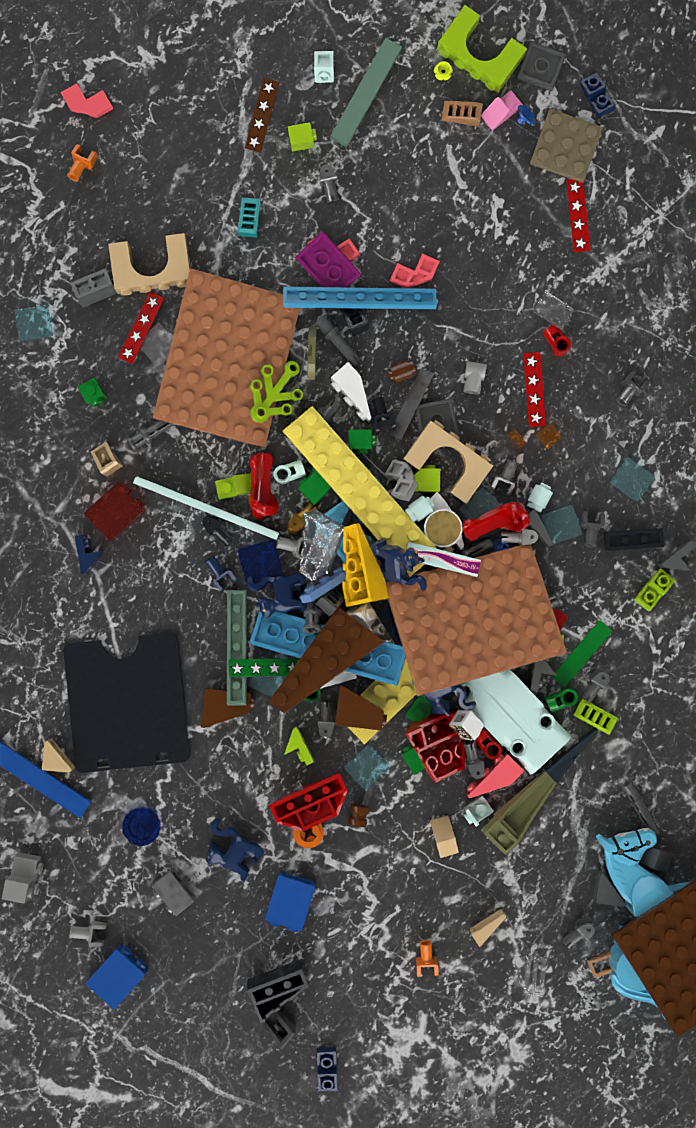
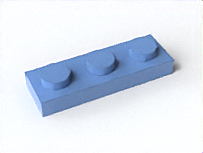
M343 567L334 570V575L320 579V584L306 588L304 590L305 593L299 596L302 603L316 600L342 583V581H345L346 571L343 570Z

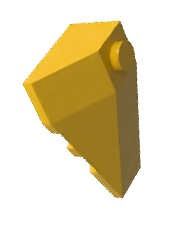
M356 523L344 527L343 551L346 553V563H343V570L346 573L345 581H342V589L346 607L389 598L385 578L360 524Z

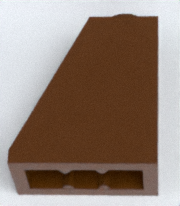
M340 685L335 725L382 731V726H386L387 715L384 714V709L348 687Z
M205 688L201 728L248 714L251 708L254 709L255 697H252V692H247V705L227 706V689Z

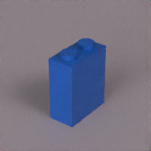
M279 871L265 920L273 926H286V929L292 932L302 931L316 882Z
M119 944L91 975L86 985L115 1010L148 971L147 965L141 959L137 960L127 946Z

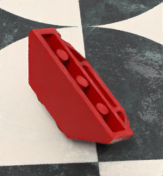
M337 773L321 778L284 795L269 804V808L277 824L303 832L338 816L348 790L341 774Z

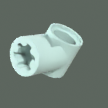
M301 460L278 466L274 471V478L279 484H286L306 476ZM294 467L296 474L291 475L290 468ZM285 470L288 473V477L285 480L279 479L277 477L279 471Z

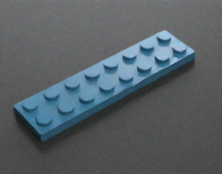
M259 611L249 644L301 658L319 633L309 634L304 632L305 619L279 612L273 613L269 618H264L262 612ZM319 623L320 631L325 626L324 624ZM385 642L370 654L357 661L345 672L398 686L406 659L403 647Z

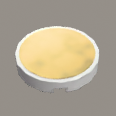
M438 509L432 512L424 523V534L434 546L440 548L455 544L460 539L463 531L459 516L447 509Z

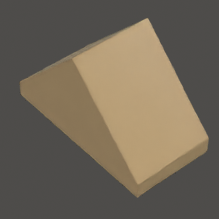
M107 442L91 451L101 474L109 476L123 467Z
M52 738L44 743L42 770L69 773L75 769V765Z
M449 816L430 820L440 858L459 853Z

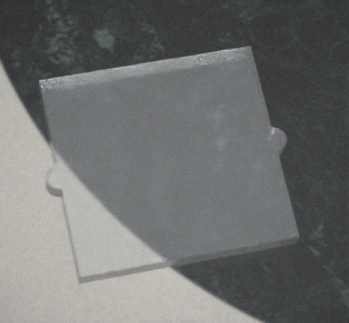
M546 291L543 297L538 299V305L533 312L562 330L565 323L569 322L574 308Z
M158 323L148 331L140 349L159 368L168 359L173 338Z

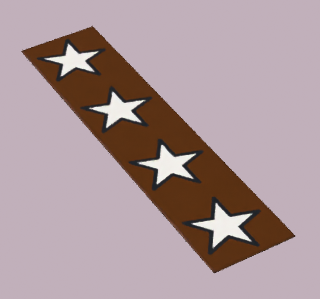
M263 78L245 149L261 153L280 82Z

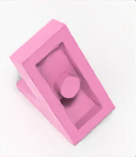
M509 91L502 98L497 97L481 114V117L493 131L518 111V106H523V104L512 91Z

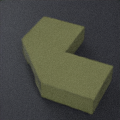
M317 326L309 327L308 380H315Z

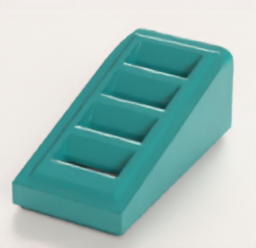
M242 197L238 236L258 237L261 199ZM245 204H256V208L245 207ZM245 211H253L255 215L245 214ZM244 218H252L254 221H244ZM243 225H252L253 228H243Z

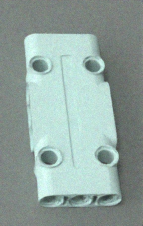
M511 670L460 684L469 688V694L466 695L465 702H476L475 708L471 709V711L496 740L530 774L535 773L571 738L570 734L544 708L545 706ZM544 716H548L550 720L546 726L541 725V719ZM515 743H521L522 745L519 752H513L512 747Z

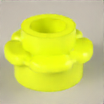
M446 61L438 63L434 68L435 77L438 80L450 79L453 72L451 65Z

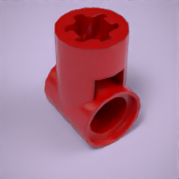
M557 323L545 329L542 333L550 344L552 353L557 357L566 355L571 347L570 339L563 334ZM557 343H563L566 349H558Z
M485 727L482 728L480 735L475 740L476 744L488 758H499L502 753L501 746ZM488 737L490 741L483 745L481 742ZM490 745L497 746V752L494 755H490L487 752Z

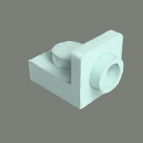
M314 51L316 83L334 82L333 51Z
M483 795L464 807L466 812L464 817L469 824L474 823L476 827L480 821L494 812Z

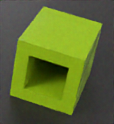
M310 122L288 126L292 152L314 148V141L317 140L315 129H311Z

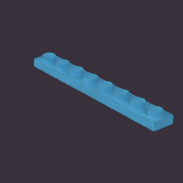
M283 287V308L436 309L437 307L436 289Z

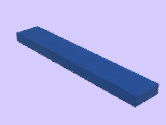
M0 741L1 767L77 817L81 818L92 802L90 799L47 771L42 770L41 767Z

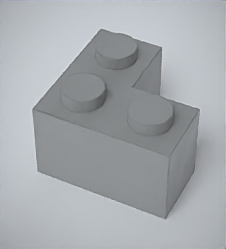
M21 852L14 856L11 875L5 880L2 894L3 900L25 904L34 894H37L39 889V882H37L38 874L41 875L43 870L41 856Z

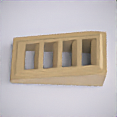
M499 909L470 928L471 935L479 947L506 918L502 909Z

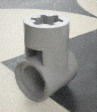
M467 361L464 376L466 382L463 392L480 394L481 381H484L487 364Z

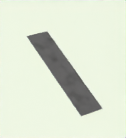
M424 369L420 370L395 420L397 429L393 430L391 428L388 435L400 440L402 439L434 373Z

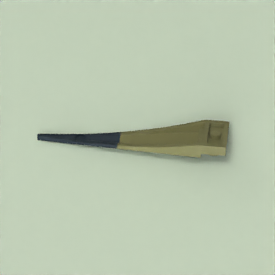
M597 728L591 730L493 814L494 817L481 829L483 834L505 855L520 842L556 784L597 734Z

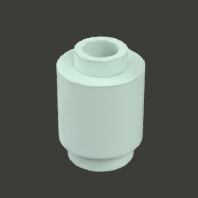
M544 483L536 484L527 500L529 501L527 506L541 513L542 509L546 508L553 494L550 491L551 487Z
M422 495L409 504L405 512L413 522H419L433 512L432 507H434V504L429 497L425 498Z

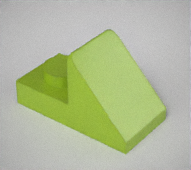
M251 473L233 475L231 478L215 481L219 500L250 494Z
M297 725L293 728L285 754L298 748L297 754L300 761H305L306 765L314 762V758Z

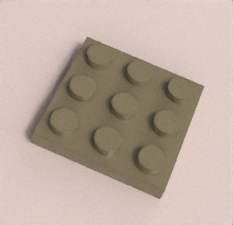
M549 109L530 164L583 183L603 127Z

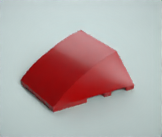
M457 708L449 710V716L446 714H433L407 727L406 736L417 752L427 773L436 783L465 769V746L463 739L449 724L458 710L466 709Z

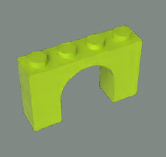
M464 5L438 41L437 50L444 58L454 61L458 68H464L468 71L472 78L485 83L489 90H495L499 93L525 57L527 48L511 38L496 58L489 61H481L474 58L467 50L466 41L479 24L480 15Z

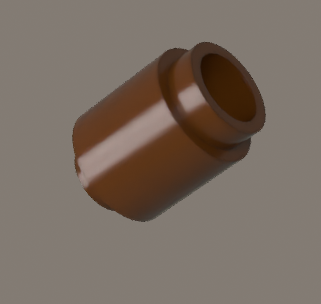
M403 360L389 366V371H387L390 382L394 381L395 384L413 378V375L417 374L412 360Z

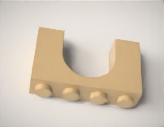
M185 233L165 236L168 262L165 269L155 276H143L134 270L131 246L128 241L108 244L116 292L125 296L131 295L134 291L147 293L155 288L167 290L170 289V286L186 287L191 265Z
M435 420L434 423L429 421L403 457V460L417 470H420L431 453L437 448L443 446L454 448L461 455L464 466L461 476L449 492L467 504L492 469L491 459L484 454H481V456L474 452L476 449L470 444H462L459 441V436L453 432L447 433L444 431V426Z

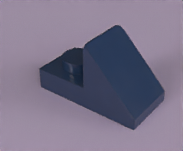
M86 535L75 536L80 572L81 574H89L104 552L89 553V550H91L90 539Z

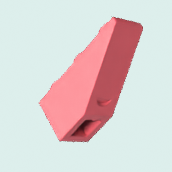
M505 752L499 758L494 759V764L490 769L488 767L484 769V776L477 782L473 781L467 787L466 795L472 798L509 786L524 770Z

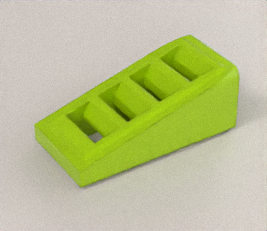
M581 699L573 714L575 717L608 735L618 720L614 715L584 699ZM587 705V706H589V708H588V710L586 711V713H585V715H584V717H583V716L581 715V713L583 712L585 706ZM592 710H596L592 719L589 720L588 718ZM600 713H602L603 715L599 723L596 724L595 722L598 716L600 715ZM607 717H609L610 719L607 725L605 726V728H603L602 726L604 722L606 721Z

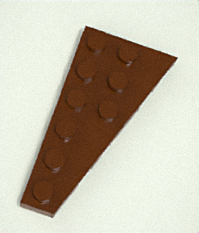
M338 607L268 702L281 712H288L326 683L349 669L364 656H367L374 649L384 644L385 641Z

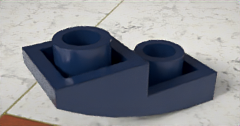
M597 72L580 81L582 90L598 118L615 110V103L606 92V85Z
M336 1047L317 1048L318 1092L338 1091Z

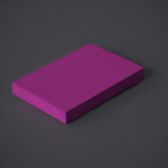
M323 231L295 257L321 287L348 288L362 275Z

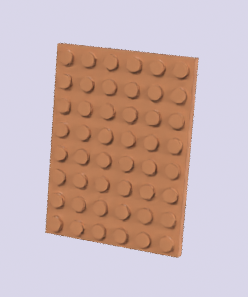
M190 268L153 419L265 448L273 416H269L262 423L255 422L251 418L250 410L254 406V399L250 383L255 379L262 382L263 387L260 390L263 403L266 398V391L260 370L264 365H271L273 367V374L271 375L273 387L284 374V366L287 362L300 308H283V294ZM264 368V372L266 374H269V369ZM257 383L253 384L255 389L259 388ZM273 402L269 408H275L276 402ZM259 409L258 414L263 416V411Z
M531 544L520 545L476 557L475 559L481 560L477 577L443 568L415 574L421 575L426 579L427 589L425 591H421L418 582L412 586L401 582H386L389 596L388 601L417 696L567 653Z

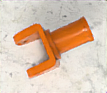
M78 144L71 152L74 163L67 173L68 178L75 182H78L84 169L91 170L97 159V152L94 151L91 152L88 158L80 156L82 148Z
M423 940L420 942L421 957L416 958L417 977H421V967H434V975L438 976L437 958L432 956V941Z

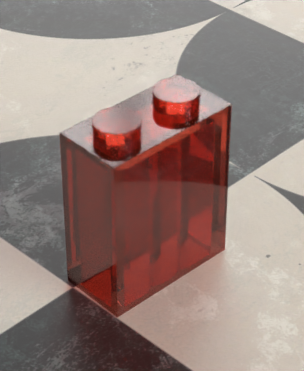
M117 482L83 513L109 542H114L147 512L143 508L145 504L138 497L135 499L130 494L132 490L125 483L122 485Z

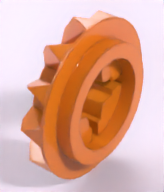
M322 824L312 827L314 835H309L306 840L304 839V831L293 829L296 843L304 848L316 847L324 836Z

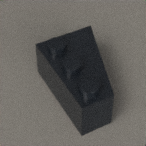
M302 959L247 979V991L261 1024L272 1013L279 1011L282 1005L291 1001L309 987L308 974Z

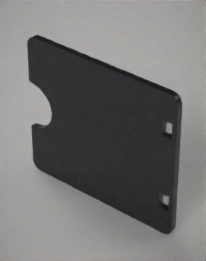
M170 632L139 636L135 652L124 659L114 658L109 655L103 647L102 640L69 643L64 647L63 653L74 761L78 772L88 773L181 763L189 759V738L179 642L176 634ZM167 752L168 759L157 760V753ZM108 759L109 765L98 766V760Z

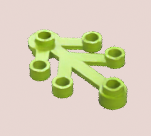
M289 361L285 364L284 374L274 387L271 378L273 367L271 365H264L261 368L260 372L264 379L266 398L263 403L260 390L263 387L262 382L255 379L250 383L254 399V406L250 410V415L255 422L262 423L269 416H288L292 413L293 408L287 403L281 407L269 408L273 402L299 401L303 398V392L300 389L280 393L288 380L299 373L300 367L297 362ZM290 365L295 367V371H291ZM264 368H268L270 373L266 374ZM254 383H257L259 385L258 389L254 388ZM295 392L299 393V398L294 396ZM284 407H288V413L284 412ZM259 409L263 411V416L258 414Z

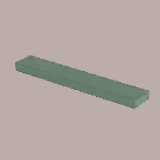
M385 38L332 132L330 139L348 147L398 58L402 46Z
M227 590V706L247 705V677H229V659H247V590Z

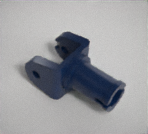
M214 555L204 562L214 574L213 583L221 593L224 589L218 580L227 573L235 583L238 581L230 568H223Z

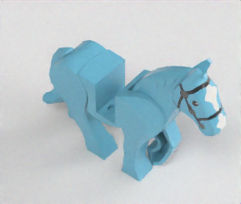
M642 828L619 833L608 839L600 834L596 835L599 843L604 848L609 876L620 895L625 899L626 908L633 916H640L689 884L688 882L666 885L659 876L639 865L644 852L657 843V837L653 830ZM614 940V945L610 950L611 955L608 958L610 968L612 969V986L627 998L647 1002L657 1007Z

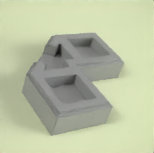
M392 460L385 473L387 479L398 481L391 495L393 498L410 501L418 486L412 468L408 462Z

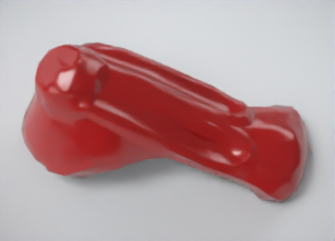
M258 453L250 458L251 490L249 505L252 516L256 520H262L265 516L275 515L279 510V503L273 496L270 486V472L274 464V458L271 453Z
M508 502L484 513L476 519H466L463 522V532L471 541L497 528L520 532L530 524V517L521 502Z

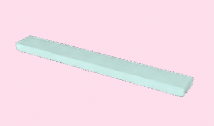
M138 476L135 477L133 482L138 486L272 539L278 540L280 536L277 531Z

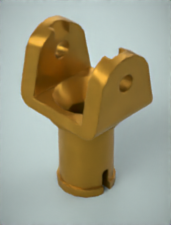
M309 502L300 513L295 512L287 524V531L290 534H296L307 526V521L318 512L316 506L311 509L314 505L313 503Z

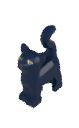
M383 538L372 545V552L380 555L378 560L382 563L380 569L385 580L395 583L401 582L411 586L418 582L421 591L427 589V581L423 576L412 575L410 578L407 576V570L412 572L413 567L425 562V559L419 557L414 548L403 549L397 545H388Z
M306 574L278 577L266 576L258 584L254 583L252 576L247 578V586L252 591L263 590L268 583L273 585L275 600L259 597V602L256 603L264 618H269L275 612L287 613L292 610H299L300 613H304L307 608V603L293 599V592H298L299 595L305 593V587L302 585L306 584Z
M460 684L424 694V697L432 705V713L434 715H450L449 709L454 704L443 696L454 691L459 693L457 701L463 709L471 710L475 708L476 702H465L467 692Z
M215 819L211 823L212 833L218 837L231 835L232 842L227 851L223 852L218 845L211 841L206 862L210 865L220 864L226 870L238 873L240 880L245 882L249 876L250 869L241 861L246 855L251 858V862L256 863L264 854L265 849L256 842L247 840L245 836L239 834L234 828L219 829L220 819Z

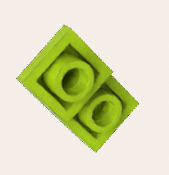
M660 568L645 584L634 600L648 612L651 611L661 596L666 594L675 582V579Z

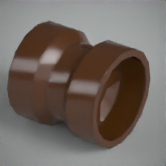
M352 803L350 808L352 815L348 819V824L366 827V816L369 814L370 807Z

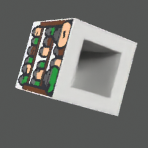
M458 710L449 726L462 739L476 740L484 724L471 710Z

